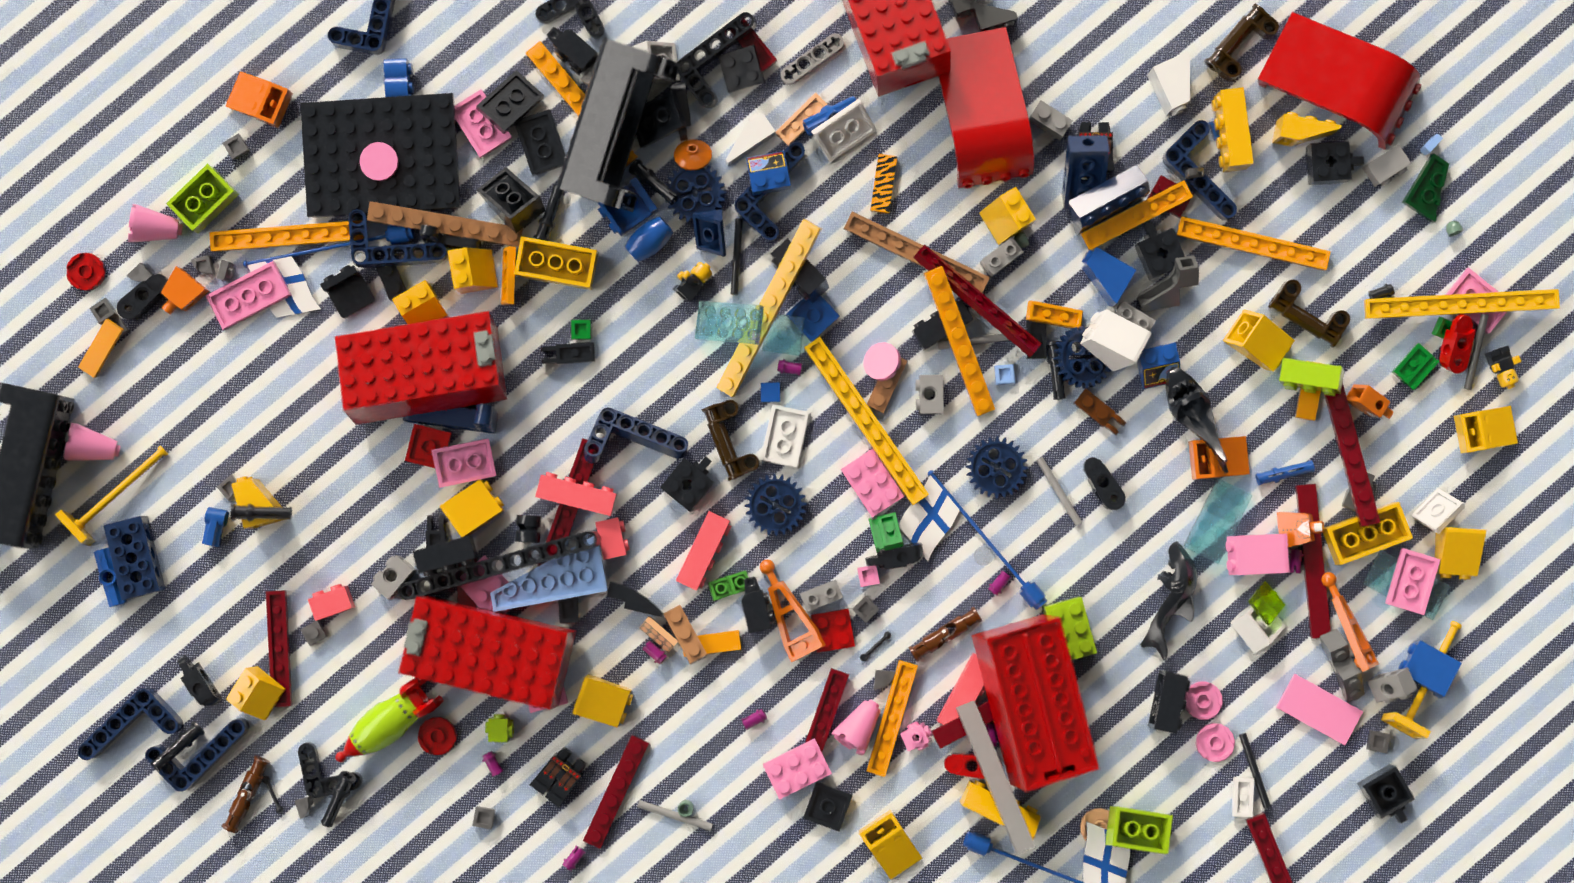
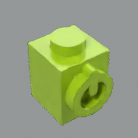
M494 714V717H490L488 722H485V733H488V742L510 741V738L514 737V720L510 719V717H505V714Z

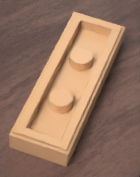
M815 93L775 134L789 146L805 131L802 120L819 113L828 104Z

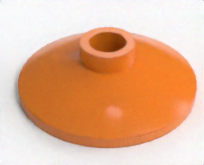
M697 139L683 141L674 151L675 162L686 170L702 169L709 164L712 158L710 146Z

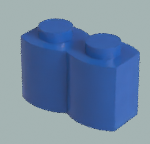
M407 58L384 60L386 97L411 96V93H414V84L410 82V75H413V65L409 63Z

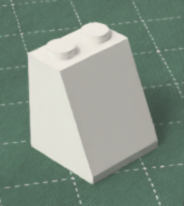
M1189 52L1154 66L1147 74L1166 116L1170 114L1176 116L1182 113L1190 102Z
M1105 310L1093 315L1091 318L1092 323L1084 331V337L1080 344L1112 371H1116L1137 362L1152 333L1109 310Z

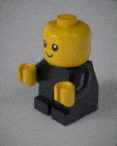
M698 262L691 272L680 271L677 278L682 282L680 285H675L673 290L685 302H691L698 294L702 284L712 276L710 265Z
M1509 346L1485 353L1489 368L1494 374H1497L1500 386L1502 388L1507 387L1508 389L1515 387V384L1519 382V378L1513 368L1515 364L1521 363L1519 355L1512 357Z

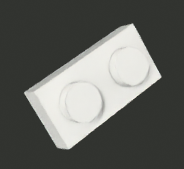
M1233 777V817H1253L1254 778Z

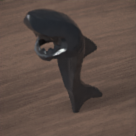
M1171 367L1167 373L1165 385L1167 403L1171 414L1210 447L1223 472L1228 473L1227 458L1218 439L1208 394L1185 371L1178 367Z
M1178 541L1172 543L1168 550V565L1171 569H1175V572L1172 574L1171 572L1166 573V571H1162L1157 577V580H1161L1171 593L1159 608L1145 638L1140 644L1142 648H1156L1163 660H1166L1168 654L1164 632L1170 618L1173 615H1179L1191 622L1194 619L1193 593L1198 580L1197 569L1190 555Z

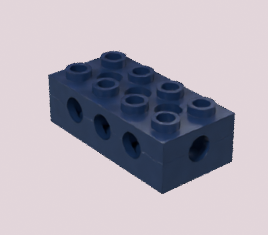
M1107 135L1068 136L1062 186L1064 209H1070L1068 201L1106 181L1109 159Z
M137 516L103 525L121 599L129 600L166 590L148 516ZM129 535L132 536V542H131V543L128 542V536H129ZM134 553L137 555L136 562L132 559ZM138 572L142 575L140 581L137 579Z

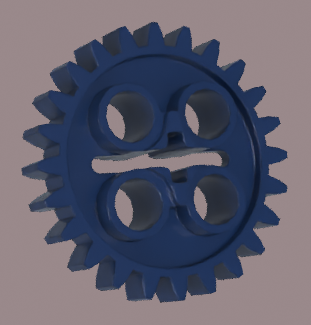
M710 165L706 169L702 168L699 170H686L679 166L680 172L672 171L674 178L668 176L671 184L667 183L665 185L679 196L691 194L693 189L699 192L709 187L712 188L710 191L699 192L697 197L691 194L681 199L679 198L676 203L674 202L673 205L668 206L669 210L675 209L673 211L674 216L678 213L680 214V221L686 217V223H689L690 219H693L692 214L695 212L713 211L716 208L722 209L719 202H725V199L721 197V195L726 194V191L721 190V188L725 187V183H719L722 177H715L717 170L710 172ZM699 177L707 179V183L703 186L698 185L696 181ZM681 182H686L689 186L687 190L681 191L678 189V185ZM703 196H711L712 201L709 204H704L701 201ZM687 200H691L694 203L690 209L683 207L684 202Z
M1080 326L1079 328H1072V331H1065L1066 336H1060L1062 342H1056L1059 349L1053 351L1058 356L1054 357L1053 360L1058 361V364L1054 367H1060L1061 370L1057 374H1064L1063 381L1069 379L1068 385L1075 384V388L1082 386L1085 389L1088 386L1095 387V383L1101 384V379L1107 378L1105 373H1109L1111 370L1097 358L1068 359L1069 356L1093 355L1080 344L1084 337L1083 333L1086 330L1084 326ZM1073 344L1076 346V352L1072 350ZM1074 363L1077 365V371L1073 369ZM1091 363L1095 365L1094 371L1091 369Z
M996 436L995 442L989 437L987 444L984 440H981L982 446L975 445L974 447L977 451H970L969 453L973 457L966 459L971 462V465L965 466V468L971 470V472L966 474V476H972L969 483L975 482L974 490L980 487V494L986 491L988 498L992 493H994L995 499L998 498L999 493H1001L1003 498L1006 497V492L1013 495L1012 488L1018 491L1019 487L1017 484H1024L1021 477H1027L1023 473V470L1028 469V467L1023 466L1027 459H1021L1024 452L1018 453L1019 445L1012 447L1013 440L1007 444L1006 437L1003 438L1002 442H1000L998 436ZM991 449H995L998 452L996 460H992L988 456ZM982 458L987 459L992 464L999 463V467L1012 476L1008 477L1001 471L994 472V467L983 462ZM1007 459H1012L1015 463L1012 470L1007 469L1005 466ZM982 465L988 468L989 472L986 476L979 474V467ZM998 475L1003 476L1005 479L1003 486H998L995 483V478Z
M773 474V479L766 475V481L759 478V485L752 484L755 488L754 491L748 489V492L752 495L751 497H745V499L750 501L749 504L744 505V507L750 508L746 515H752L749 522L755 520L754 528L760 525L761 533L767 529L768 535H770L771 531H774L777 536L778 531L781 530L785 535L786 528L792 532L791 525L794 524L798 527L799 525L796 520H803L800 513H806V511L801 509V506H805L807 503L801 502V499L805 495H799L802 488H795L797 482L790 484L791 477L785 481L783 474L779 479H777L776 474ZM770 486L777 489V495L774 497H768L766 494V490ZM790 495L794 498L792 506L784 505L783 498ZM760 496H764L773 502L776 499L779 500V505L790 510L791 513L788 514L779 508L772 510V505L760 499ZM761 503L768 506V511L765 514H759L757 511V506ZM781 512L785 515L783 523H776L774 521L776 513Z

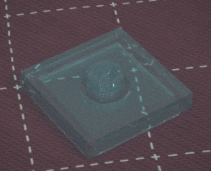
M777 314L763 341L762 351L800 356L805 317Z

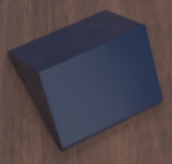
M722 210L693 213L696 249L725 257L726 242Z

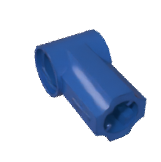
M213 507L207 508L202 544L215 547L220 546L223 528L227 525L229 518L228 510Z

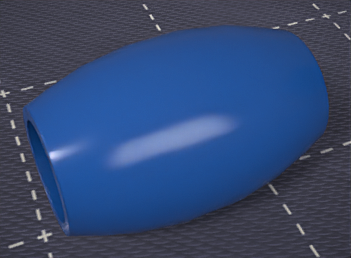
M659 216L641 225L630 236L625 247L634 259L640 262L660 251L674 232L664 219Z

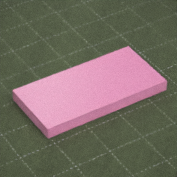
M272 261L206 295V298L222 329L226 330L292 295L275 261Z
M1296 674L1291 678L1276 706L1279 710L1343 745H1346L1363 713L1362 710Z

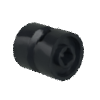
M517 515L516 526L519 529L515 534V542L540 543L541 532L538 531V528L541 527L542 516Z

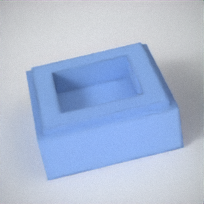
M1439 134L1432 136L1420 149V152L1427 155L1443 138Z
M1014 364L994 366L996 385L1015 384Z

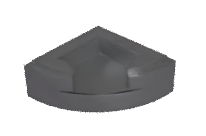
M1190 168L1184 172L1185 179L1204 177L1205 175L1204 168Z
M210 255L191 259L193 266L198 271L207 275L215 274Z
M140 262L126 276L134 281L142 282L146 281L153 274Z
M232 474L217 486L228 501H232L235 497L231 484L236 483V479Z
M875 670L874 689L886 687L892 681L895 671Z
M312 795L295 800L300 819L310 814V808L313 805Z

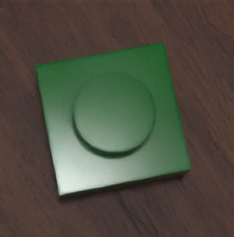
M1439 316L1431 334L1444 339L1446 329L1450 330L1452 321Z
M571 320V339H591V320Z

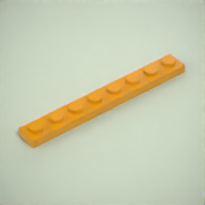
M539 41L526 52V55L579 117L585 93L542 42ZM632 149L626 167L638 158Z
M1183 216L1180 217L1176 236L1323 271L1327 270L1331 251Z
M356 220L353 223L360 224L363 220ZM349 221L209 232L212 252L350 241ZM356 235L354 241L364 239L365 237L363 235Z
M940 266L925 272V279L976 416L995 410L943 267Z

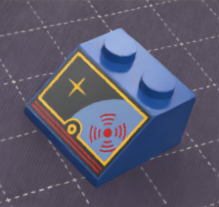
M784 151L746 158L753 196L791 189Z
M1176 342L1142 350L1137 360L1143 389L1166 385L1167 373L1171 367L1180 368Z

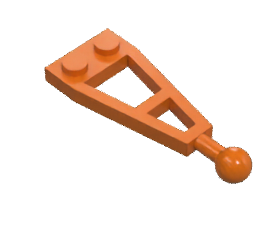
M766 559L760 563V571L768 576L772 585L768 588L780 636L790 661L794 662L826 645L818 628L785 582H778L774 573L775 564L773 561ZM779 589L790 603V605L781 608L777 594ZM795 610L809 632L790 641L784 615Z
M1326 572L1321 580L1323 585L1328 587L1332 594V602L1354 653L1356 666L1364 672L1379 665L1344 596L1340 595L1335 585L1337 582L1335 574Z

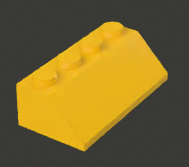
M976 779L974 782L969 780L960 799L962 806L1004 826L990 790L985 788L986 784ZM1016 799L1033 840L1041 816L1037 814V809L1029 805L1025 808L1019 805L1021 801Z

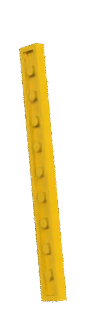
M806 219L802 220L716 387L730 397H735L822 229Z
M1559 289L1364 300L1365 319L1560 308Z
M821 337L805 346L804 349L912 506L929 495Z

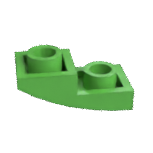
M746 570L708 582L713 601L745 591L744 579L748 578Z

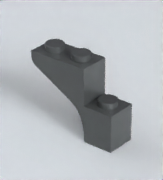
M949 0L955 18L959 16L961 19L966 18L973 12L979 32L1000 27H1006L1007 29L1014 26L1018 19L1015 11L982 5L976 0Z
M1194 255L1175 258L1174 268L1166 278L1138 294L1137 300L1142 312L1180 306V288L1199 285V266Z
M1335 629L1321 635L1322 649L1331 662L1347 703L1364 696L1361 671L1350 657L1349 646L1339 630Z

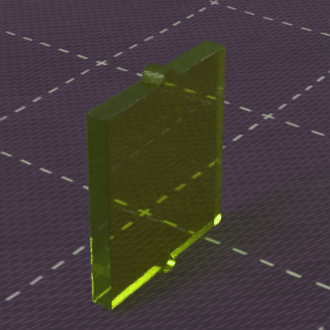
M1266 581L1259 586L1248 600L1256 614L1267 625L1273 622L1285 606L1277 592Z

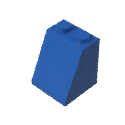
M1098 247L1089 250L1081 261L1084 263L1082 266L1083 271L1110 307L1116 305L1135 274L1136 269Z

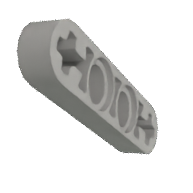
M837 33L831 34L790 63L781 71L782 82L786 85H792L834 56L844 46L843 37ZM832 39H839V47L832 46L830 48L831 53H829L827 47L832 44ZM817 49L824 50L825 57L822 59L816 58L814 55ZM802 60H807L810 63V67L803 70L799 67V63ZM793 66H796L797 71L801 73L800 75H798L797 72L792 75V80H790L789 78L785 79V72L788 71V73H792L793 71H795Z

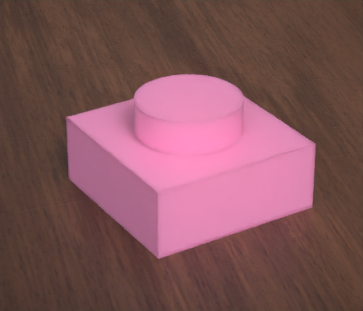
M876 565L857 568L861 587L880 584Z

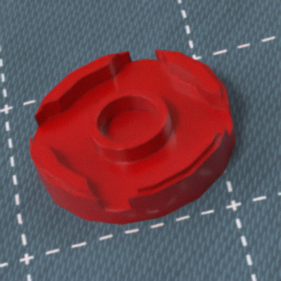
M91 253L76 254L70 259L66 267V276L70 284L84 291L94 290L99 287L106 274L105 265L102 260Z
M432 717L426 720L420 726L418 732V742L421 748L431 755H443L449 752L457 739L454 725L443 717Z

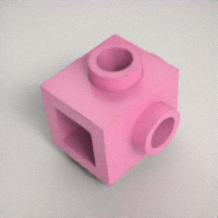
M917 721L907 725L908 729L900 734L908 752L915 748L919 751L928 747V743L932 740L931 736H933L928 725L925 726L924 722L918 724Z

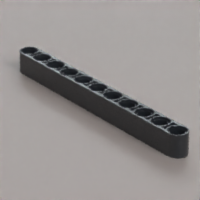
M585 531L409 581L399 586L398 595L403 600L416 599V596L438 593L593 549L600 545L601 536L596 531ZM590 534L594 537L592 545H589L587 542V537ZM570 540H574L576 543L574 550L569 548ZM552 545H555L558 548L556 555H553L550 552V548ZM534 550L539 552L538 560H534L532 557ZM516 555H518L521 558V563L519 565H516L514 563V558ZM498 560L503 564V568L500 571L496 568ZM479 566H483L485 569L482 576L478 573ZM461 571H464L467 576L464 581L460 578ZM444 576L448 578V584L446 586H444L442 583V578ZM426 581L430 583V589L428 591H426L424 588V583ZM408 586L412 588L411 596H408L406 593Z

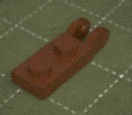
M1086 388L1073 403L1100 426L1105 427L1114 435H1117L1119 431L1107 423L1111 417L1119 425L1124 426L1126 424L1125 420L1115 414L1114 410Z

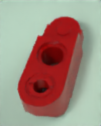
M1459 314L1453 319L1450 330L1446 329L1440 349V364L1446 370L1456 374L1462 373L1469 364L1476 331L1472 329L1473 323L1470 316Z
M951 753V755L944 759V767L951 774L985 779L975 754ZM969 761H976L977 766L974 770L967 769Z

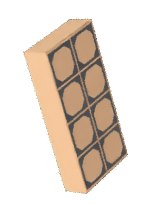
M648 617L639 627L667 653L678 642L651 617Z

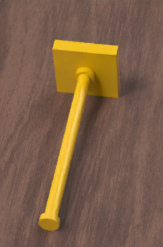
M160 445L158 451L80 519H75L70 513L63 510L57 512L55 516L80 543L91 546L95 540L84 529L85 524L161 457L167 456V451Z
M1451 621V627L1439 651L1445 654L1457 631L1462 628V625L1455 621ZM1423 686L1420 687L1406 716H1402L1397 712L1384 713L1381 721L1414 739L1428 738L1431 731L1415 723L1413 720L1428 689Z

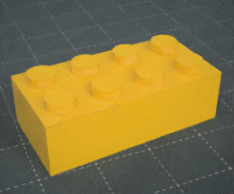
M1244 87L1220 90L1214 96V100L1211 101L1212 111H1215L1216 119H1214L1215 130H1219L1220 137L1216 138L1217 149H1220L1221 156H1219V166L1223 168V173L1246 170L1254 162Z
M521 236L514 274L521 278L592 290L599 253L594 249Z
M1392 502L1377 508L1380 524L1360 528L1357 516L1325 527L1323 534L1335 565H1343L1412 539L1413 536L1400 502Z

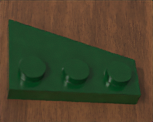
M1431 154L1402 201L1403 204L1432 223H1435L1437 219L1436 212L1438 206H1440V195L1442 187L1445 185L1449 163L1436 154Z

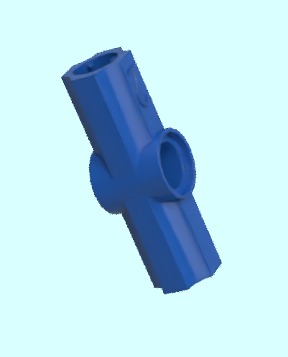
M852 96L833 106L825 105L819 113L802 120L809 136L813 135L812 130L830 119L829 117L832 114L833 116L855 102L856 98Z
M109 547L93 552L100 573L99 581L104 587L109 607L127 603V600L121 599ZM109 572H111L114 577L112 582H109L107 580V574Z

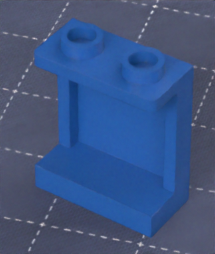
M636 177L623 187L638 195L634 212L598 202L600 206L598 211L603 218L608 217L611 222L609 227L614 234L618 232L620 236L658 211Z
M1421 640L1415 642V644L1411 643L1407 650L1409 655L1406 660L1403 659L1398 669L1408 667L1415 683L1432 691L1433 695L1438 698L1445 697L1462 663Z

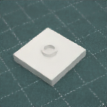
M1437 489L1411 516L1419 523L1439 534L1466 506L1463 502Z

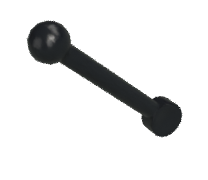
M885 632L884 637L865 654L860 655V660L866 661L867 657L886 639L891 638V633Z
M264 776L262 782L268 787L276 805V812L282 813L283 807L279 805L271 787L270 777Z

